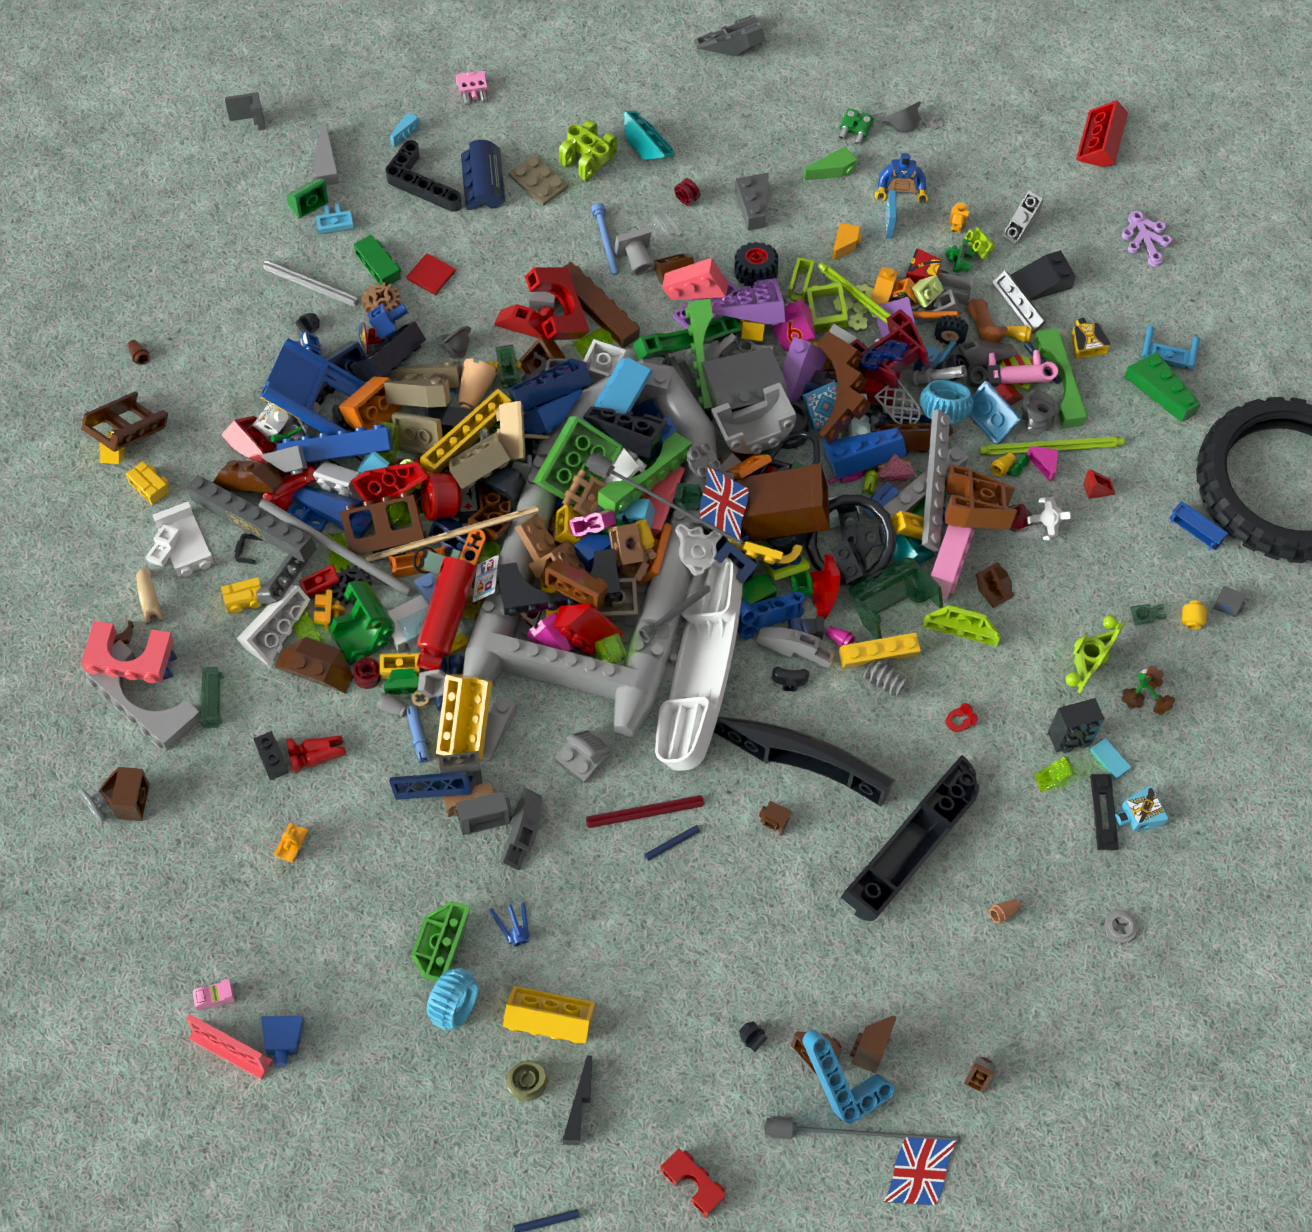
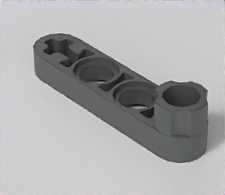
M288 555L266 586L257 590L258 602L266 605L280 600L306 563L300 560L295 562L297 558ZM288 565L292 569V574L288 571ZM279 577L283 580V586L279 582Z

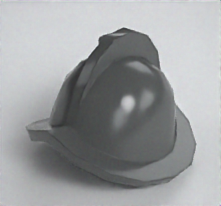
M464 326L451 334L440 335L436 337V342L444 345L451 358L454 356L463 358L466 355L469 343L468 334L471 332V328Z

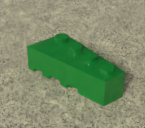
M1158 352L1128 366L1124 378L1136 385L1140 391L1145 392L1153 401L1158 402L1179 421L1183 422L1196 415L1201 403Z

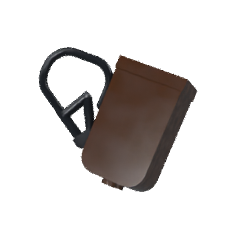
M806 431L789 433L769 453L772 459L771 462L759 468L755 474L736 481L748 488V502L741 522V536H749L747 540H760L816 531H830L829 488L820 463L819 440L814 434ZM808 438L813 443L814 460L811 466L792 469V464L774 460V457L783 444L791 439ZM769 466L779 468L774 472L765 473Z

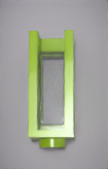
M797 258L787 296L791 301L796 302L801 299L805 303L806 288H809L815 261Z

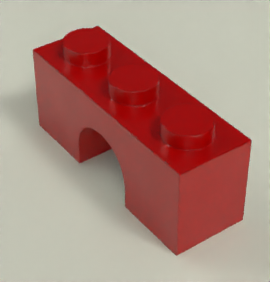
M678 1148L661 1165L660 1171L675 1186L683 1179L694 1180L699 1190L692 1197L691 1203L707 1218L725 1199V1189L717 1181L714 1183L708 1177L709 1173L702 1166L698 1167L693 1162L694 1158L686 1150L683 1152Z

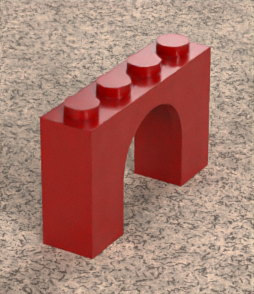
M534 267L525 275L530 292L551 293L559 299L563 306L564 316H551L541 324L547 340L580 339L590 332L568 267Z

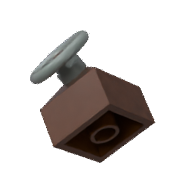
M118 767L106 779L97 793L90 796L82 788L79 790V794L93 815L101 823L105 822L101 809L106 805L110 807L118 819L142 821L150 783L143 769Z

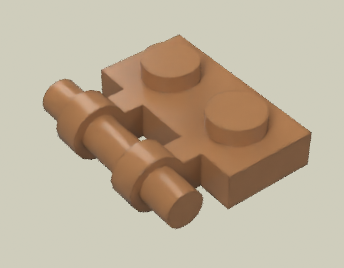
M580 470L577 476L575 475L572 479L573 483L569 491L566 490L562 504L569 507L571 501H574L576 504L573 510L581 515H587L595 512L598 506V491L604 488L606 484L593 476H590L588 482L585 481L584 477L587 473L583 470ZM580 486L584 487L580 496L575 495Z
M651 548L645 549L644 561L622 565L619 571L641 581L648 571L649 564H647V561L654 559L656 553Z

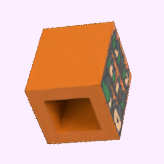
M910 278L895 282L891 293L895 300L909 297L911 306L918 303L911 288L915 283Z

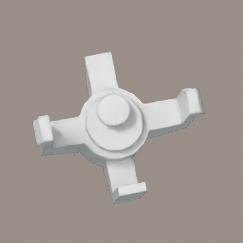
M1054 497L1039 498V503L1044 502L1045 510L1041 514L1027 517L1028 524L1042 522L1047 526L1048 535L1043 537L1044 541L1058 536L1059 524L1062 520L1071 519V511H1062L1057 507Z

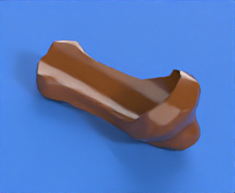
M983 299L970 300L966 304V309L977 326L980 339L1001 343L1009 334L1008 328L1006 326L998 327L994 325L987 310L988 304Z

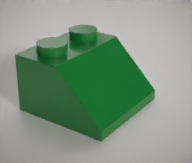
M315 179L286 195L288 206L299 219L329 203L324 179Z

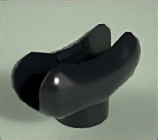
M775 667L772 671V679L776 684H781L784 691L795 692L798 686L807 684L810 673L806 669L788 670Z

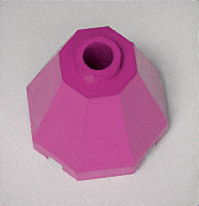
M557 612L537 623L539 625L537 629L532 627L527 634L532 643L571 653L574 650V645L571 641L561 635L554 627Z

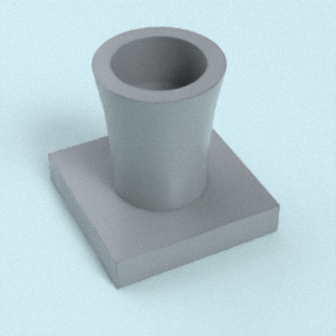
M649 226L616 236L614 254L616 257L628 255L634 276L648 273L655 268V264L646 248H649L652 233Z

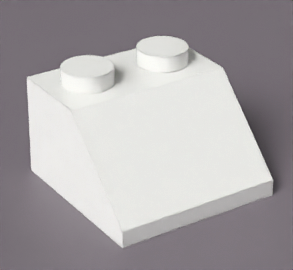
M593 339L583 360L590 363L592 382L595 383L611 375L617 363L623 358L626 350Z

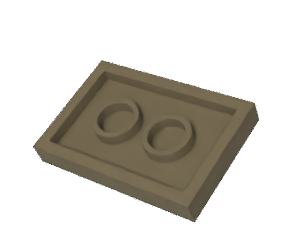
M532 155L508 172L509 177L542 206L568 188V184L535 155Z
M399 412L392 414L397 449L425 454L443 438L441 419Z

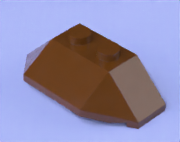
M932 422L916 424L886 423L884 426L878 427V431L898 428L904 438L906 453L910 451L925 453L930 449ZM951 423L949 425V436L953 434Z
M231 460L220 470L212 483L225 490L274 493L283 484V481L276 466L269 462Z
M304 637L282 649L274 666L278 670L344 694L353 679L341 649L308 637Z

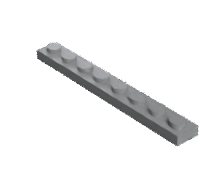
M939 409L932 412L922 545L934 552L940 550L950 416Z

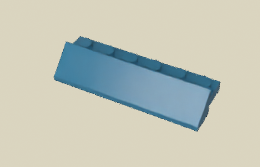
M629 357L627 359L621 358L611 377L607 380L604 389L597 397L594 407L614 409L616 413L626 414L627 411L630 412L653 371Z

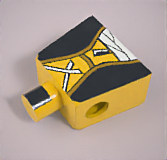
M1085 318L1076 320L1077 326L1073 328L1071 334L1075 359L1107 354L1111 344L1098 323L1087 324Z

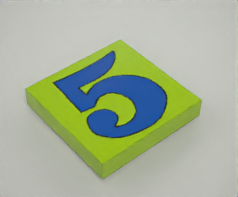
M801 554L791 563L783 565L776 563L772 565L763 562L762 559L760 560L762 567L775 581L810 569L809 563Z

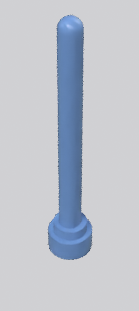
M596 203L591 207L592 214L598 220L612 275H617L618 268L604 219L606 209L603 203Z

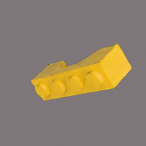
M910 633L843 645L840 647L838 655L842 670L860 667L872 661L882 659L899 660L916 657L921 650L917 633Z

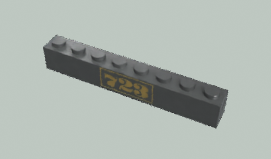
M199 475L186 487L191 500L304 563L317 550L312 536Z

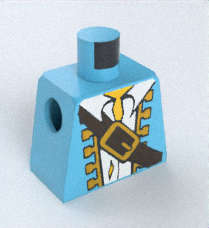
M1152 786L1126 799L1121 806L1124 812L1115 815L1119 825L1130 823L1133 831L1162 827L1168 821V817Z

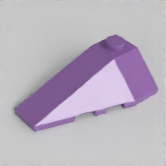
M793 337L782 368L790 402H797L800 399L806 381H811L816 370H823L827 359L814 344Z

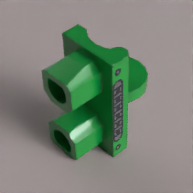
M963 239L959 250L956 245L946 249L945 255L949 258L948 260L950 262L955 260L952 272L958 273L959 270L968 272L971 267L972 261L964 259V257L972 259L975 250L968 245L969 240Z

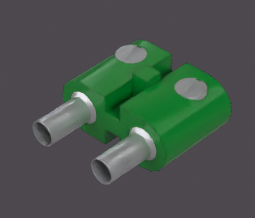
M847 109L840 124L842 131L839 139L844 140L847 132H854L858 135L855 144L859 143L860 145L863 137L866 138L874 121L873 116L864 112L860 114L855 109Z

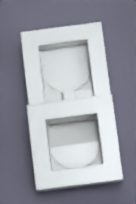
M163 524L153 538L155 544L145 557L146 560L164 567L174 550L180 530Z

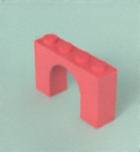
M99 621L93 622L81 660V664L87 673L94 675L97 673L106 674L109 677L120 676L129 680L140 679L148 683H162L174 643L171 632L151 629L146 649L142 655L131 661H119L111 656V650L117 634L114 625Z

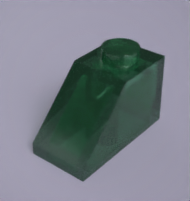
M514 345L496 347L499 377L503 388H510L521 383Z

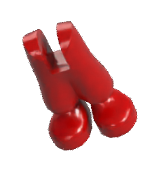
M342 735L309 738L303 740L300 745L293 738H287L286 743L293 774L299 773L303 767L311 768L325 761L345 756V747L339 746L344 742Z

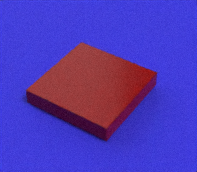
M426 253L406 276V279L436 296L456 272V269Z

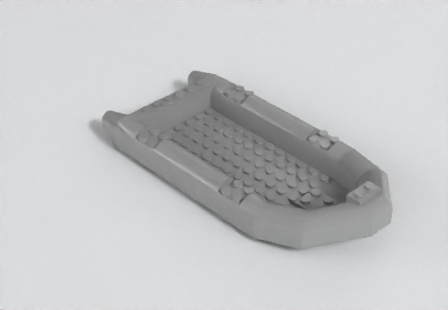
M645 359L637 361L653 372L634 405L654 399L663 418L668 417L673 420V426L678 430V434L692 442V445L696 443H710L718 459L716 429L675 368ZM611 375L581 389L582 394L562 423L555 426L556 430L544 434L549 435L550 439H541L515 512L537 506L539 510L538 515L544 521L545 527L551 536L552 533L549 530L551 527L550 520L555 511L560 509L561 505H564L562 504L563 499L535 484L533 480L569 417L577 416L585 421L583 415L591 406H594L597 397L604 389ZM638 455V457L636 458H639L646 464V470L649 469L656 462L652 461L650 463L647 459L640 455ZM685 461L679 466L685 470L672 503L699 517L700 501L706 479L696 476L690 469L688 462ZM670 506L664 524L668 523L672 525L659 574L641 586L636 584L638 615L612 616L613 624L624 633L603 654L587 656L575 645L571 653L532 643L527 637L531 627L519 616L504 615L497 568L495 593L483 599L465 650L463 675L481 677V679L489 680L493 683L502 671H507L614 699V733L634 737L653 710L682 614H679L656 631L655 638L648 643L640 638L638 631L645 625H653L685 601L693 574L679 557L680 540L675 532V528L677 525L683 524L688 529L696 527L703 529V524ZM531 514L511 521L499 555L498 565L517 562L522 577L531 586L542 591L540 579L535 577L528 565L534 560L515 529L519 524L534 515ZM703 529V534L706 535L707 531ZM620 568L617 570L618 578H632L619 571ZM542 610L539 622L546 618L545 610Z

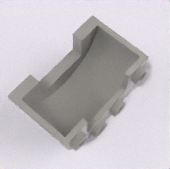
M780 382L763 389L765 401L732 413L729 403L711 409L730 449L743 454H759L769 448L777 447L792 431L796 422V413Z

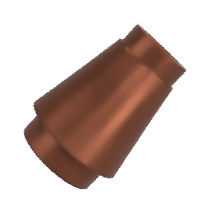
M136 340L128 342L127 347L133 362L138 365L146 364L150 359L149 351Z

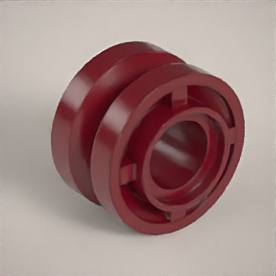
M685 178L674 187L677 199L686 206H690L701 196L698 186L689 178Z
M362 658L354 664L353 676L356 685L363 689H371L379 684L381 674L378 661L373 658Z

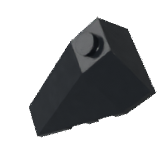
M591 406L583 415L585 421L631 452L649 459L658 449L668 422L648 414L640 417L634 416L633 412L627 411L626 414L616 413L614 409Z

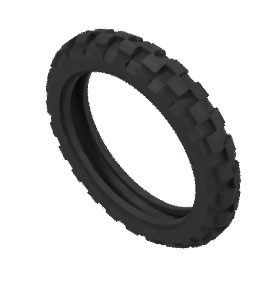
M1268 397L1265 401L1256 399L1246 402L1241 407L1236 406L1226 412L1222 418H1219L1206 434L1199 449L1196 478L1200 485L1199 492L1204 503H1207L1209 507L1208 512L1215 522H1220L1224 526L1223 530L1232 539L1238 538L1243 542L1242 546L1253 552L1257 549L1264 552L1265 557L1275 560L1285 558L1288 562L1293 563L1312 561V530L1287 529L1262 519L1240 500L1231 485L1227 471V458L1230 449L1243 437L1266 429H1289L1312 436V405L1307 404V400L1294 397L1290 400H1285L1284 397Z

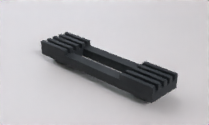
M1091 774L1097 850H1118L1111 774ZM1099 794L1106 795L1109 829H1103Z

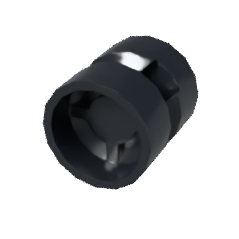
M956 353L938 363L936 370L964 365L968 374L970 364L963 354ZM957 377V378H953V379H946V380L955 381V380H957L958 378H961V377Z

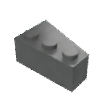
M769 173L736 178L735 194L748 231L765 227Z

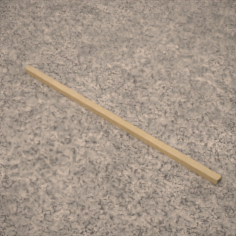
M537 506L529 507L362 558L368 562L377 561L470 533L473 529L481 530L538 513L539 510Z

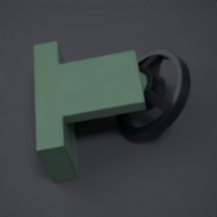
M421 547L413 555V566L418 572L423 574L430 572L439 574L443 559L446 556L437 554L430 547ZM453 549L451 557L459 559L461 551ZM423 550V556L420 559L421 563L417 566L416 557Z

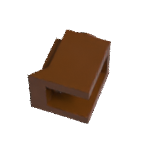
M770 801L767 807H762L759 817L762 818L761 822H763L764 826L774 831L778 829L781 836L792 811Z

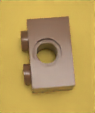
M637 523L608 528L616 566L644 561V550L640 542L641 533ZM626 541L629 542V549L626 546Z

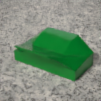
M412 668L394 669L384 682V692L391 695L415 693L418 691L419 677Z

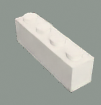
M290 585L282 598L270 603L237 637V640L248 652L271 668L274 663L273 659L277 653H280L283 647L282 644L286 637L291 634L293 625L299 620L310 598L299 586Z

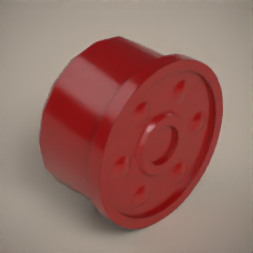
M426 471L429 477L422 481L420 488L421 505L426 520L434 521L436 518L455 517L462 503L461 487L452 473L433 474L431 471Z

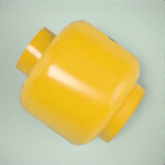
M1192 600L1182 607L1181 622L1186 625V628L1199 630L1206 624L1207 608L1200 601Z

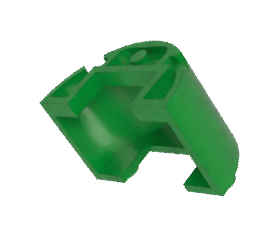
M365 581L349 582L344 595L347 600L355 598L357 600L350 614L334 617L329 627L331 635L342 650L349 665L356 663L359 659L367 658L381 648L386 647L395 632V623L373 586H370Z

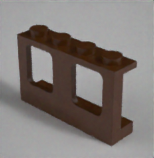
M135 391L85 413L82 418L81 430L113 452H116L163 430L166 427L169 413L164 410L155 414L137 403L138 392ZM132 411L143 419L130 424L119 415ZM105 422L118 431L113 432L111 438H107L93 427Z
M408 491L400 493L399 498L393 499L391 495L381 498V502L374 503V500L362 502L363 506L356 507L355 504L344 506L345 510L340 511L349 550L359 555L426 539V531H423L416 503L417 494L411 495V492ZM406 501L412 519V526L392 530L386 506ZM370 510L376 533L372 536L357 539L354 537L349 516L354 512Z

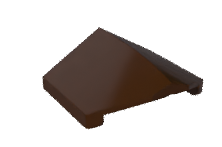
M998 562L976 574L978 590L992 608L1014 596L1012 581L1007 571Z

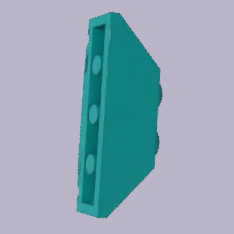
M625 110V138L629 141L630 146L636 149L642 159L659 160L675 157L674 149L653 125L641 117L639 112Z

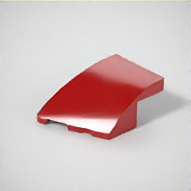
M832 554L824 555L823 571L809 572L813 588V594L811 595L813 605L817 608V616H824V620L832 610L840 586V573Z

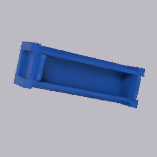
M1183 501L1174 508L1173 514L1169 518L1172 523L1175 522L1208 545L1209 549L1216 550L1227 535L1226 531Z

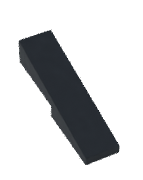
M587 1055L563 1136V1145H580L582 1103H590L591 1055Z

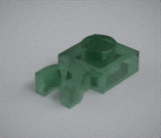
M1150 604L1131 606L1130 608L1135 625L1154 623V618L1164 620L1167 617L1166 613H1158V610H1163V604L1157 605L1154 608H1151Z

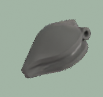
M919 101L901 111L884 117L880 121L889 124L898 132H909L921 120L918 113L921 102Z

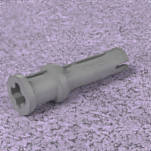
M964 365L939 370L929 368L921 372L916 370L912 373V381L916 387H919L921 384H929L935 380L965 377L967 370Z

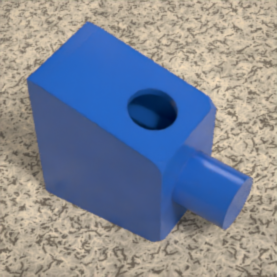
M262 1016L265 1051L267 1055H275V1066H287L288 1055L298 1054L304 1028L303 1016Z

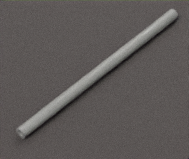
M265 498L259 503V507L312 536V539L404 595L407 596L411 590L410 586Z

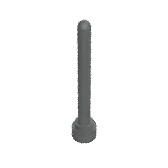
M706 585L653 625L643 626L638 631L640 638L646 643L650 642L655 638L656 631L709 593L711 590L710 586Z

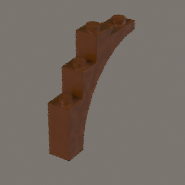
M827 331L816 345L832 361L838 385L834 408L819 434L831 445L845 427L851 423V420L854 417L860 420L868 412L871 405L864 396L859 394L868 382L859 371L855 370L864 360L858 349Z

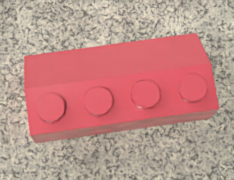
M678 467L677 470L668 474L663 481H659L650 491L672 503L685 469ZM644 493L641 499H650L656 510L650 529L653 537H655L662 530L670 506Z

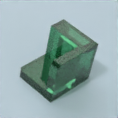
M677 483L673 499L675 505L684 510L698 511L703 494L698 484Z

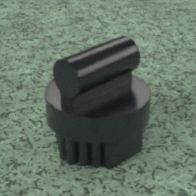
M306 313L300 316L295 324L302 333L305 331L313 333L320 327V319L315 313Z
M754 1021L745 1023L739 1030L742 1042L754 1052L768 1039L762 1027Z

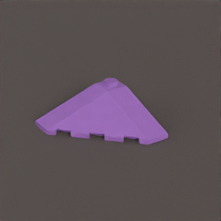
M776 278L758 280L754 282L753 288L749 286L743 287L738 290L736 296L729 294L722 298L720 304H717V302L711 303L713 314L771 325H779L781 322H785L784 301Z

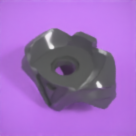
M1031 390L1029 395L1024 396L1021 405L1022 420L1027 421L1026 425L1030 432L1039 434L1053 427L1056 413L1055 403L1049 394L1038 390ZM1038 409H1043V410H1045L1047 413H1043V412L1039 411Z

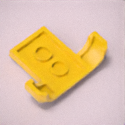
M727 538L748 558H759L763 562L772 565L774 563L781 565L791 563L799 556L803 547L795 545L789 555L782 556L783 552L747 541L741 546H737L738 543Z

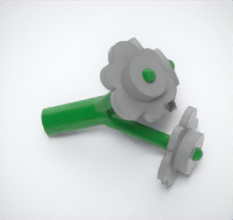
M299 419L298 421L301 426L288 422L286 428L283 429V434L271 435V441L279 442L288 438H294V441H297L303 436L302 430L308 436L309 425L301 422Z

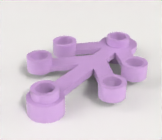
M1132 211L1128 217L1130 224L1123 230L1122 238L1130 240L1136 226L1139 233L1134 241L1129 243L1128 251L1130 253H1137L1139 245L1143 240L1149 253L1148 263L1154 267L1160 266L1163 257L1161 253L1156 252L1151 239L1164 247L1170 245L1172 238L1169 235L1160 236L1156 234L1164 232L1165 224L1161 221L1155 223L1146 219L1144 213L1140 211ZM1145 226L1154 229L1156 233L1147 230Z

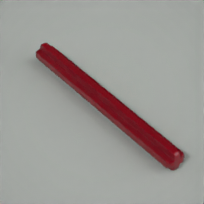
M702 795L597 814L587 816L586 824L588 828L688 810L702 807L704 801Z

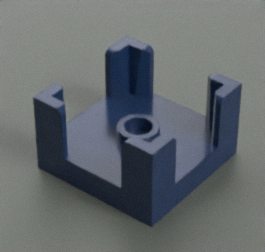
M729 540L713 558L721 564L729 556L738 567L740 565L742 568L736 575V578L741 583L758 566Z

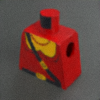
M916 248L907 270L906 278H910L916 284L921 279L940 273L948 274L949 272L940 270L942 261L940 258Z

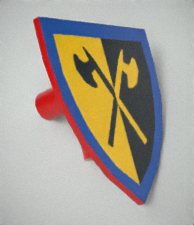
M364 322L359 324L358 335L364 353L369 352L368 345L381 343L385 340L376 336L374 328L369 329L367 338L366 324Z

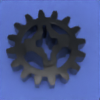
M347 565L346 570L342 567L340 568V573H337L340 581L330 587V589L332 590L333 597H337L338 601L344 600L345 605L349 602H352V605H354L357 599L347 600L344 595L348 582L365 581L371 586L372 581L369 573H365V570L362 568L358 570L357 565H355L351 569Z

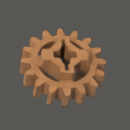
M385 282L382 285L375 283V287L369 285V290L365 289V295H362V305L366 313L382 303L389 312L401 305L400 293H398L397 288L392 289V284L385 286Z

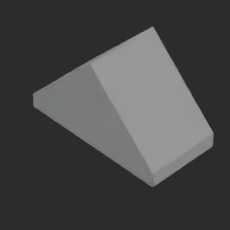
M535 292L527 298V307L539 310V308L542 309L544 306H547L555 312L557 297L548 292Z

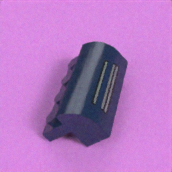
M488 140L470 142L469 149L461 154L465 207L468 210H473L481 204H485L491 209L496 208L505 202L500 148Z

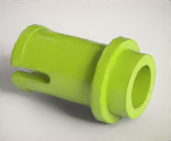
M869 470L864 476L865 482L862 493H866L867 490V494L873 495L874 487L879 477L877 472Z

